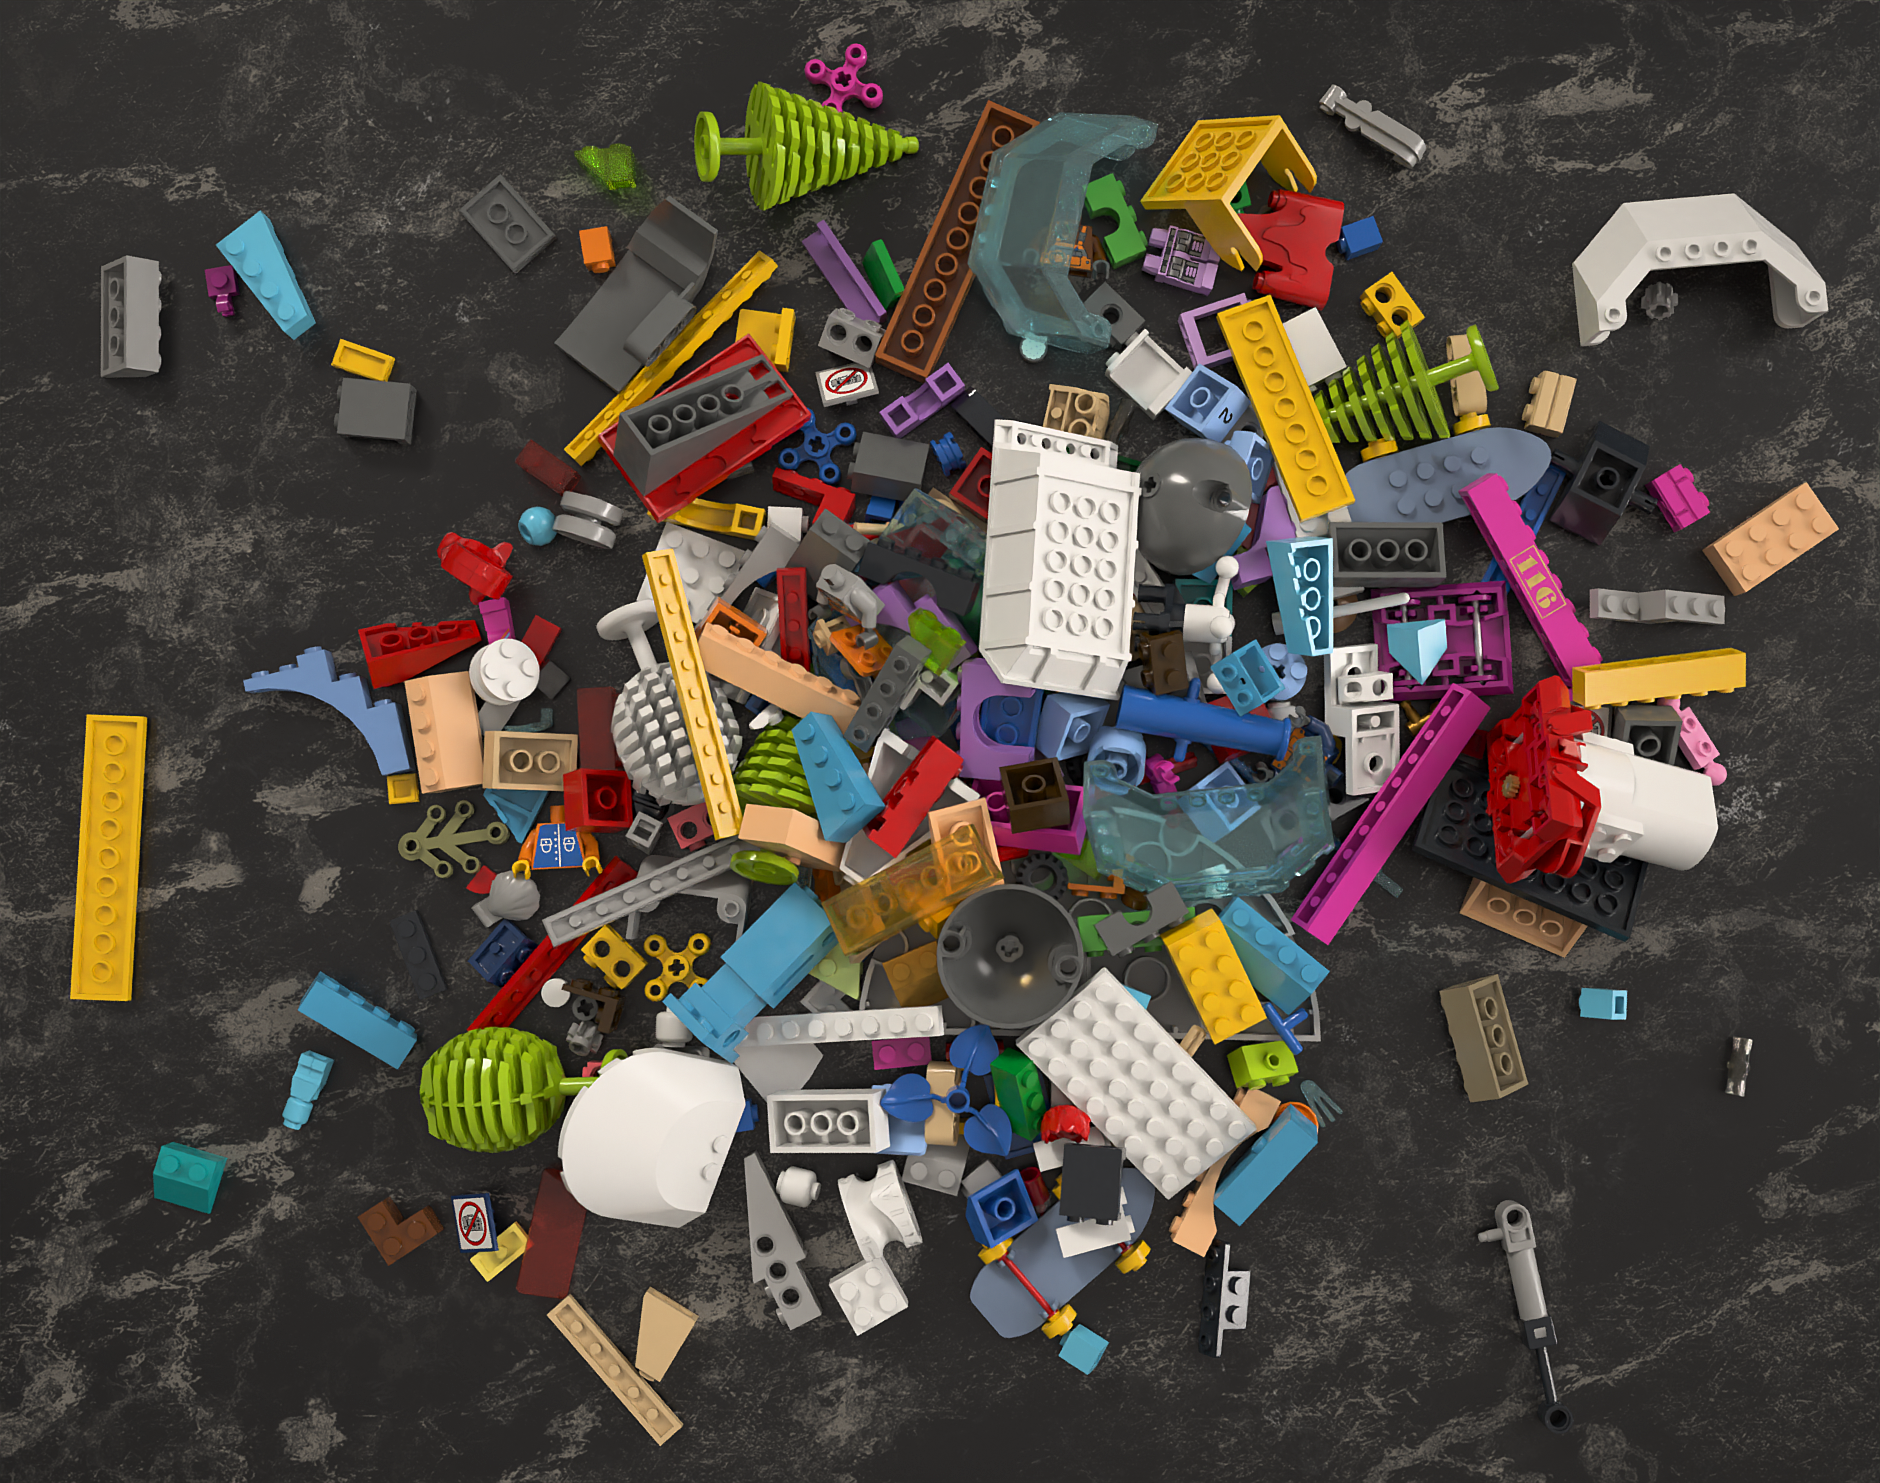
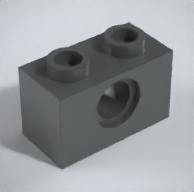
M1106 282L1081 305L1080 309L1081 319L1090 328L1095 326L1102 333V340L1109 347L1113 348L1115 346L1119 351L1125 346V342L1135 332L1138 333L1145 323V320ZM1113 313L1117 316L1118 321L1109 324L1104 321L1103 315Z

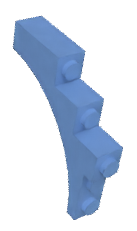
M320 646L304 650L305 654L296 656L299 667L296 664L279 667L280 672L269 674V671H260L251 674V679L243 680L246 692L254 694L269 691L300 692L312 695L334 706L347 716L365 736L375 754L383 776H392L416 770L401 704L392 703L391 699L375 702V707H373L367 679L357 676L356 673L339 676L340 681H338L332 652L322 650Z

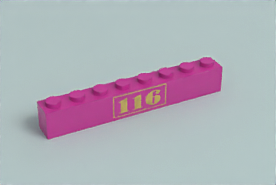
M1487 473L1458 492L1565 685L1572 687V667L1601 664L1602 657L1599 651L1589 643L1587 639L1589 633L1586 627L1577 621L1574 615L1576 612L1574 605L1568 598L1565 599L1560 590L1562 589L1561 581L1548 568L1549 560L1546 554L1537 548L1534 542L1536 537L1533 530L1528 525H1525L1520 517L1522 510L1517 502L1511 500L1508 495L1509 487L1502 476H1498L1497 473Z

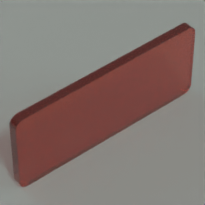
M548 1167L542 1172L516 1289L521 1294L564 1299L568 1294L587 1208L578 1203L575 1197L566 1189L560 1174L563 1171L562 1169Z

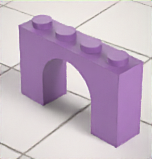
M967 658L959 666L957 674L958 682L962 683L961 694L957 698V711H961V722H958L956 728V738L960 740V750H957V754L964 759L962 763L963 769L959 777L1000 780L999 767L1034 761L1035 747L1003 745L990 739L984 733L979 722L981 703L984 699L996 695L1031 698L1037 688L1001 683L985 658Z

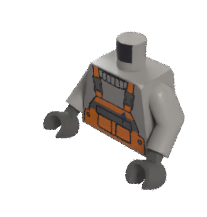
M836 564L827 565L822 570L819 581L816 583V588L818 589L816 600L819 604L809 610V618L812 620L818 616V620L823 619L826 621L832 615L830 606L862 624L865 632L857 635L855 638L858 647L864 646V649L867 650L876 646L879 639L873 628L876 627V617L885 604L861 578Z

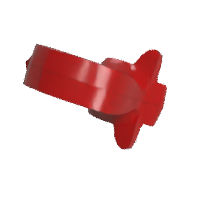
M450 532L446 533L437 548L438 557L441 559V567L470 587L469 599L474 605H479V602L485 596L499 600L513 578L505 570L506 561L513 549L512 545L508 542H503L494 548H489L476 540L465 539L456 533Z

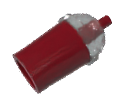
M1028 1167L1022 1170L1020 1175L1035 1213H1040L1042 1216L1050 1207L1052 1195L1045 1185L1040 1170L1036 1167Z

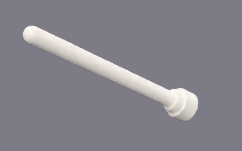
M1399 593L1334 606L1333 618L1406 604L1409 602L1410 596L1407 593ZM1280 612L1272 613L1275 634H1284Z

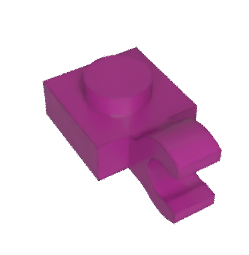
M232 265L206 269L208 295L212 300L216 299L218 313L222 312L223 317L233 316L232 296L240 295L236 270Z

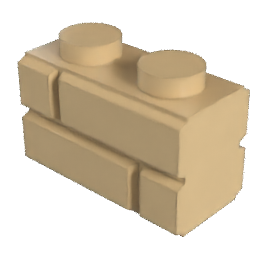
M1543 371L1538 375V378L1534 377L1529 388V393L1533 394L1531 404H1526L1522 415V420L1526 421L1524 429L1553 438L1560 436L1564 430L1577 379L1550 371Z

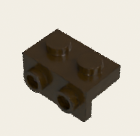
M1179 630L1150 636L1146 632L1140 633V643L1137 644V651L1143 662V670L1140 672L1143 686L1156 696L1189 688L1183 633Z

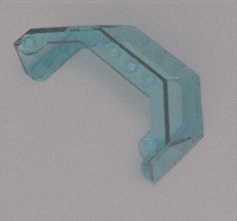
M1059 112L992 153L968 265L972 272L977 275L983 286L984 293L992 307L996 308L1004 322L1002 324L1009 334L1085 355L1108 348L1111 337L1109 321L1102 316L1087 312L1067 276L1093 163L1103 157L1123 161L1131 157L1135 149H1145L1151 146L1155 140L1158 128L1157 123L1129 115Z
M1312 736L1297 740L1293 744L1294 760L1269 782L1153 795L1119 779L1115 766L1109 761L1095 760L1084 762L1083 818L1098 872L1108 877L1113 874L1122 878L1123 884L1140 892L1144 890L1151 892L1166 882L1172 881L1183 902L1283 892L1289 887V881L1297 875L1302 876L1315 865V860L1323 853L1328 855L1335 849L1322 737Z

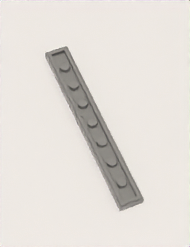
M739 835L729 837L543 919L542 922L553 947L559 946L730 870V862L734 853L743 850L760 851V848L739 839Z

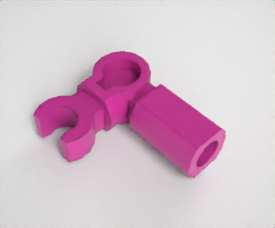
M1156 753L1146 759L1144 773L1151 779L1150 783L1160 805L1168 808L1178 803L1176 799L1179 797L1174 783L1180 780V778L1171 770L1174 768V765Z

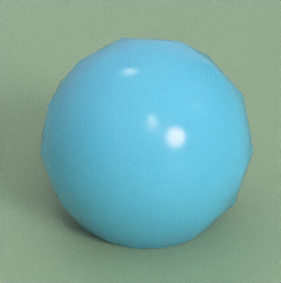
M543 507L528 508L522 514L518 523L519 531L524 540L529 544L539 546L551 542L557 533L552 530L556 516L550 510Z

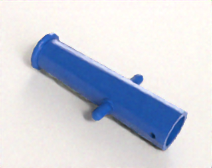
M1192 678L1190 680L1187 696H1183V698L1169 694L1156 696L1150 690L1126 684L1123 685L1117 709L1115 728L1174 738L1177 741L1174 751V760L1176 762H1182L1185 759L1187 746L1192 742L1275 756L1277 761H1282L1286 755L1291 735L1292 724L1290 718L1287 717L1281 721L1251 713H1246L1240 717L1234 709L1203 703L1198 699L1201 687L1199 678Z

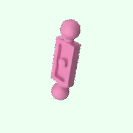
M1658 697L1657 706H1672L1683 721L1678 746L1693 769L1697 770L1704 767L1703 774L1711 777L1713 786L1722 784L1727 777L1726 769L1721 764L1714 763L1713 761L1720 754L1690 707L1680 710V699Z

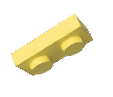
M517 1221L497 1237L498 1251L478 1252L470 1259L487 1282L534 1244Z

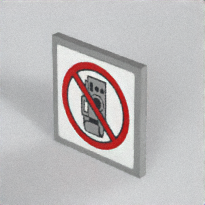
M855 362L815 372L824 407L846 402L847 406L856 404L859 398L879 393L872 366L868 368Z

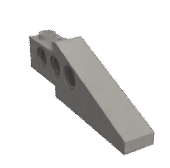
M755 1150L744 1158L753 1282L756 1283L765 1278L766 1282L763 1283L764 1289L770 1299L775 1298L779 1307L776 1309V1313L782 1325L787 1324L789 1329L792 1330L820 1316L823 1309L799 1262L806 1257L808 1252L779 1194L776 1193V1188L758 1151ZM769 1237L773 1241V1248L763 1250L758 1244V1239ZM774 1263L783 1264L786 1268V1273L781 1276L773 1274L771 1265ZM787 1289L796 1290L799 1294V1299L794 1302L786 1300L784 1291Z

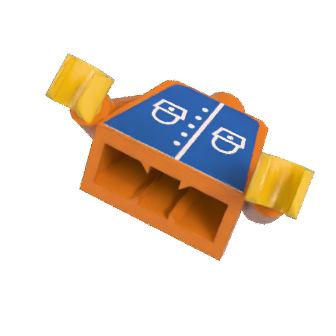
M564 805L550 806L551 823H539L535 829L531 830L521 847L518 861L512 866L513 877L516 878L519 871H525V880L531 877L530 866L532 870L583 867L587 876H590L589 870L593 867H596L599 874L603 872L599 862L598 842L592 833L566 831Z

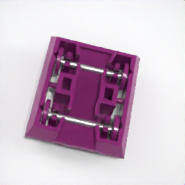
M1506 581L1438 585L1437 587L1371 589V599L1399 593H1407L1410 596V600L1406 604L1387 607L1391 609L1400 608V610L1385 611V608L1372 610L1374 644H1378V671L1393 673V699L1378 701L1389 702L1443 698L1452 685H1449V678L1463 677V683L1466 684L1456 685L1471 691L1476 696L1514 694ZM1457 598L1458 604L1472 605L1455 606V604H1443V599ZM1436 599V605H1428L1421 609H1407L1420 606V600ZM1491 601V604L1479 605V603ZM1445 619L1447 649L1427 678H1441L1442 685L1425 686L1426 681L1421 685L1389 653L1387 624ZM1381 680V693H1383L1385 684Z

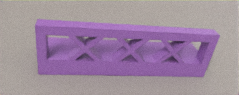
M822 220L817 223L818 231L804 239L802 245L846 309L855 314V317L864 321L873 320L879 324L887 321L886 310L826 222Z

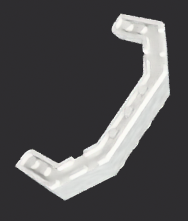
M1735 194L1623 203L1572 264L1581 346L1598 345L1609 336L1610 331L1617 330L1624 325L1627 319L1625 300L1647 273L1652 270L1764 261L1768 265L1774 320L1783 328L1804 327L1828 311L1826 286L1824 280L1796 243Z

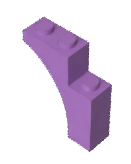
M898 580L890 585L887 583L880 584L872 590L885 604L876 617V623L891 625L913 634L937 654L948 671L979 650L955 614L950 610L937 606L936 595L931 598L929 594H926L913 603ZM845 616L851 627L860 624Z

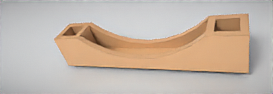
M1244 1087L1237 1090L1233 1099L1234 1103L1255 1123L1257 1128L1242 1142L1255 1133L1269 1127L1281 1103L1280 1100L1259 1089L1249 1090V1087ZM1242 1142L1195 1178L1198 1182L1193 1191L1188 1190L1182 1202V1206L1185 1208L1181 1216H1175L1169 1228V1231L1172 1232L1170 1237L1173 1242L1203 1257L1205 1256L1217 1232L1213 1204L1216 1183L1226 1161Z

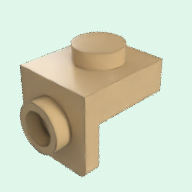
M845 615L826 623L823 619H819L816 622L813 638L817 646L824 649L827 656L839 651L829 639L832 632L851 627Z

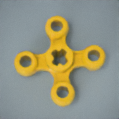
M696 933L690 937L686 949L677 953L669 949L663 936L653 934L647 937L644 941V950L649 956L656 957L662 962L663 972L658 978L652 979L646 984L644 990L646 997L651 1001H661L666 997L668 988L674 982H682L688 988L695 982L704 985L708 979L695 974L693 962L698 956L705 955L710 950V938L704 933ZM697 939H701L704 942V947L701 950L695 946ZM654 940L660 944L657 951L651 948V943ZM677 959L680 960V964L684 963L685 970L680 971L679 975L676 974V970L672 971L671 965L675 964ZM654 985L660 987L661 992L659 995H655L652 992Z

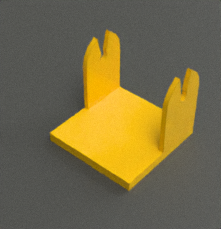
M1280 115L1198 120L1140 202L1146 210L1186 209L1222 260L1230 266L1243 271L1245 267L1240 258L1241 255L1257 271L1263 262V255L1259 246L1230 205V202L1259 161L1262 162L1269 175L1289 191H1298L1291 171H1293L1294 176L1309 193H1311L1317 183V175Z

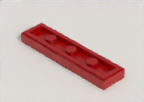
M806 567L777 568L781 659L791 664H799L807 672L811 673Z

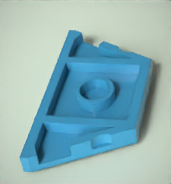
M486 788L483 796L497 811L498 816L514 834L515 839L519 843L524 844L550 791Z

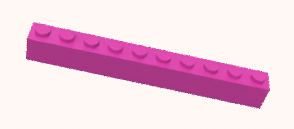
M1454 683L1450 686L1291 918L1293 922L1329 945L1491 709L1474 693Z

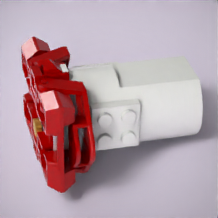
M1554 675L1541 680L1523 697L1522 706L1510 718L1500 720L1486 734L1490 790L1487 792L1488 807L1486 814L1493 817L1492 829L1494 832L1497 871L1505 882L1509 884L1527 878L1536 869L1548 874L1555 873L1563 878H1571L1578 871L1584 856L1601 862L1611 863L1619 855L1676 870H1688L1703 859L1710 849L1718 830L1711 777L1634 755L1633 744L1590 732L1593 730L1591 711L1570 704L1569 690L1561 678Z

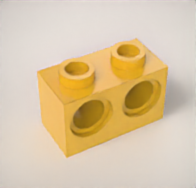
M1393 272L1366 289L1360 296L1363 310L1367 315L1374 317L1378 323V331L1384 338L1391 332H1394L1397 338L1402 336L1400 326L1395 325L1392 321V315L1401 316L1404 322L1409 320L1412 328L1425 318ZM1375 293H1384L1388 298V302H1379L1375 297Z
M609 924L604 925L581 949L586 954L583 959L592 968L596 969L599 967L606 974L603 977L605 981L614 989L617 987L620 989L626 988L649 964ZM600 941H605L610 946V952L606 957L600 956L596 951V946ZM621 960L626 961L630 965V973L626 977L619 975L616 969L617 964Z

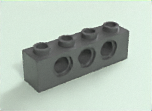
M909 635L895 644L845 731L843 737L865 753L876 745L877 739L881 736L882 731L890 725L931 655L932 650Z

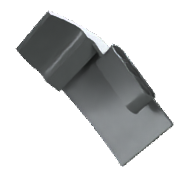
M671 196L666 197L652 210L644 223L638 228L627 246L629 250L589 303L554 342V345L619 394L643 365L646 367L650 366L692 320L697 309L692 302L702 289L715 250L718 230Z

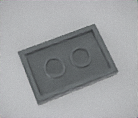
M501 174L458 210L514 274L518 273L557 239L556 235Z

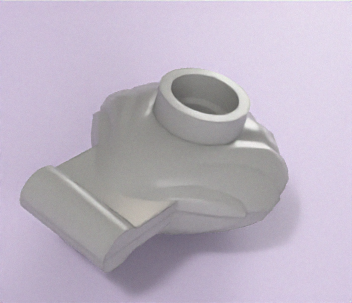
M513 871L500 873L492 881L490 895L471 908L486 928L502 918L519 921L529 919L539 908L540 894L535 882L531 879L525 880V875L522 873H517L516 878L513 877Z

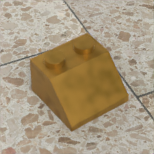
M937 940L882 963L901 1008L931 1006L949 998L938 972Z

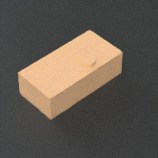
M746 804L738 836L739 839L786 858L794 863L795 866L801 865L806 868L843 872L840 870V865L846 843L825 841L818 820L795 809Z

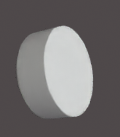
M554 978L544 984L541 995L547 1005L560 1007L569 1001L571 992L561 990L563 984L568 983L561 978Z

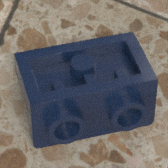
M504 918L470 957L468 962L487 982L503 988L538 947V944L527 938L512 921Z

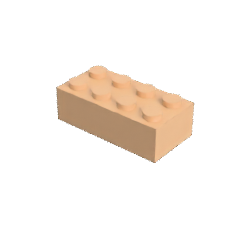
M1806 482L1791 489L1702 551L1732 594L1736 596L1747 592L1839 528Z

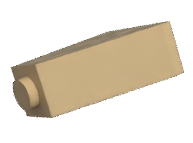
M649 1287L643 1297L635 1367L640 1370L639 1374L647 1380L654 1381L656 1379L660 1382L699 1316L652 1287Z

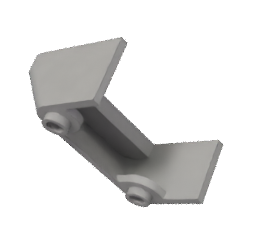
M661 855L647 856L641 862L637 878L681 858ZM730 869L678 892L681 894L718 898L717 913L719 917L727 923L738 924L736 941L747 931L753 880L743 877ZM660 901L629 914L626 939H636L638 937L641 912L653 911L658 907Z

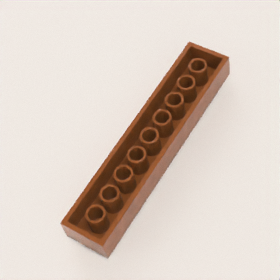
M988 100L875 354L877 364L923 384L925 379L932 375L1038 136L1040 122Z

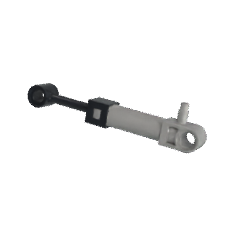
M1505 1200L1495 1210L1498 1228L1479 1233L1478 1238L1480 1242L1500 1240L1502 1249L1506 1251L1519 1310L1517 1321L1522 1344L1529 1350L1535 1349L1546 1398L1539 1405L1537 1416L1540 1422L1551 1432L1563 1434L1572 1427L1573 1415L1561 1403V1400L1557 1399L1546 1348L1547 1346L1556 1345L1557 1340L1552 1317L1547 1313L1534 1248L1536 1247L1531 1218L1524 1206L1512 1200ZM1511 1210H1517V1220L1513 1223H1508V1213ZM1560 1410V1418L1555 1422H1550L1551 1413Z

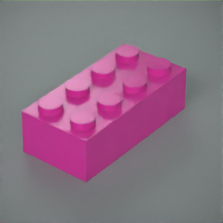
M974 778L971 788L981 795L979 799L986 798L996 845L1080 855L1092 809L1088 787L1065 785L1069 799L1070 824L1012 834L1000 780Z

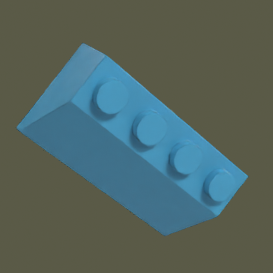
M1233 897L1218 915L1251 985L1287 1015L1291 1014L1304 1002L1330 972L1239 897Z

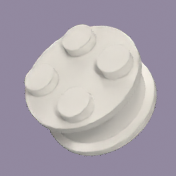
M501 639L481 648L474 655L469 668L470 681L475 692L486 702L499 706L508 705L529 696L537 686L540 673L537 658L532 650L524 643L515 639Z

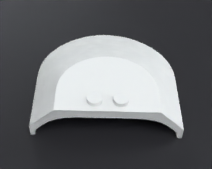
M661 1048L639 1049L633 1051V1056L622 1061L618 1058L614 1059L598 1071L600 1077L589 1088L584 1086L566 1115L558 1146V1157L562 1159L563 1171L560 1172L563 1183L578 1203L600 1216L680 1228L706 1213L746 1104L739 1067L724 1060Z

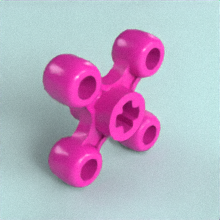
M855 43L848 46L845 52L846 60L843 67L830 70L818 59H812L805 65V77L810 83L826 84L831 89L830 97L822 103V106H831L836 108L838 112L843 113L842 105L844 101L850 100L853 97L860 99L868 108H876L882 103L883 93L880 86L874 83L863 84L856 77L859 68L863 67L867 61L866 49L860 44ZM855 54L860 55L858 58H853L852 56ZM814 70H819V71H820V72L817 73V74H813V73H812V71H814ZM845 81V83L848 84V86L843 87V85L839 84V82ZM869 94L876 95L874 98L868 97Z

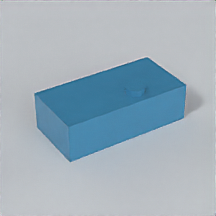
M1290 1104L1216 1184L1213 1203L1240 1226L1318 1143L1317 1126Z

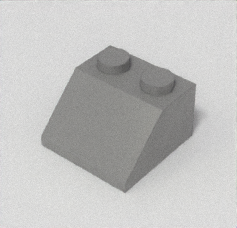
M959 1134L956 1146L927 1144L924 1155H907L901 1181L957 1196L970 1146L966 1142L964 1134Z

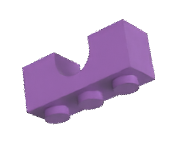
M947 363L926 378L925 383L915 392L905 398L901 396L880 411V419L892 436L900 439L959 397L965 391V385L950 364Z

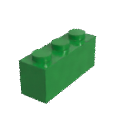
M1008 1047L990 1063L999 1105L1009 1117L1012 1132L1032 1141L1041 1132V1123L1046 1113L1037 1067L1027 1055Z

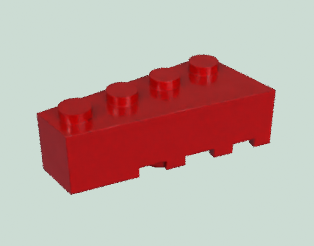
M932 735L882 801L886 807L862 828L866 836L894 858H897L917 827L925 819L933 804L942 797L951 779L954 780L963 769L962 763L964 759Z

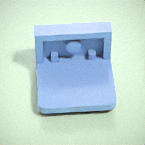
M884 1084L883 1086L873 1085L872 1089H886V1092H888L892 1084ZM888 1113L890 1147L877 1153L924 1155L927 1148V1143L925 1142V1120L908 1122Z

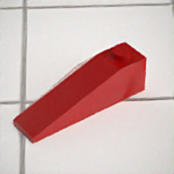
M475 620L441 621L437 626H423L422 622H413L412 627H397L396 623H386L358 630L373 689L401 683L481 641Z

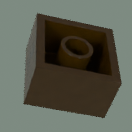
M1057 757L999 767L1001 791L1012 834L1070 824L1069 799Z

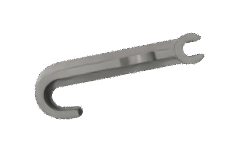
M1333 84L1319 101L1322 104L1320 109L1328 115L1337 113L1345 118V126L1349 131H1357L1361 128V135L1395 154L1393 160L1412 169L1422 159L1426 145L1421 137L1382 112H1372V106L1369 101L1362 100L1356 104L1346 98V93L1340 87Z

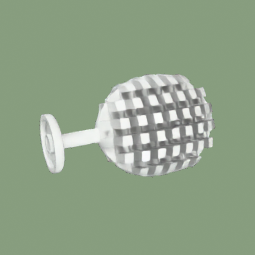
M643 600L627 604L604 616L596 626L599 635L603 639L621 640L628 638L641 669L638 674L624 685V690L618 696L611 722V733H613L617 753L622 764H624L623 766L628 778L633 780L632 787L641 794H645L646 789L649 790L648 794L657 798L656 801L659 806L670 804L671 801L672 804H682V806L703 803L705 798L670 662L657 664L644 631L659 622L654 600ZM707 674L706 678L731 774H733L738 762L736 760L742 747V736H739V726L735 720L732 708L728 704L727 696L723 689H719L720 682L714 676Z

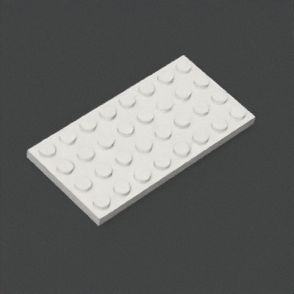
M1105 967L1074 991L1071 998L1059 1011L1050 1018L1033 1025L1016 1039V1045L1033 1060L1036 1066L1080 1110L1090 1117L1091 1122L1116 1147L1126 1148V1157L1168 1200L1257 1130L1255 1123Z

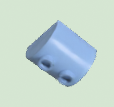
M1234 431L1232 439L1227 440L1224 444L1231 446L1246 462L1252 482L1251 503L1260 504L1274 462L1269 444L1256 433Z

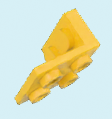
M782 308V314L741 309L735 342L749 333L776 369L788 372L796 320L794 309Z

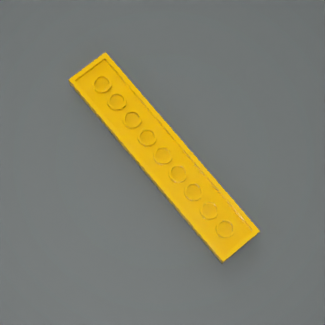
M87 715L70 999L131 1001L147 717Z

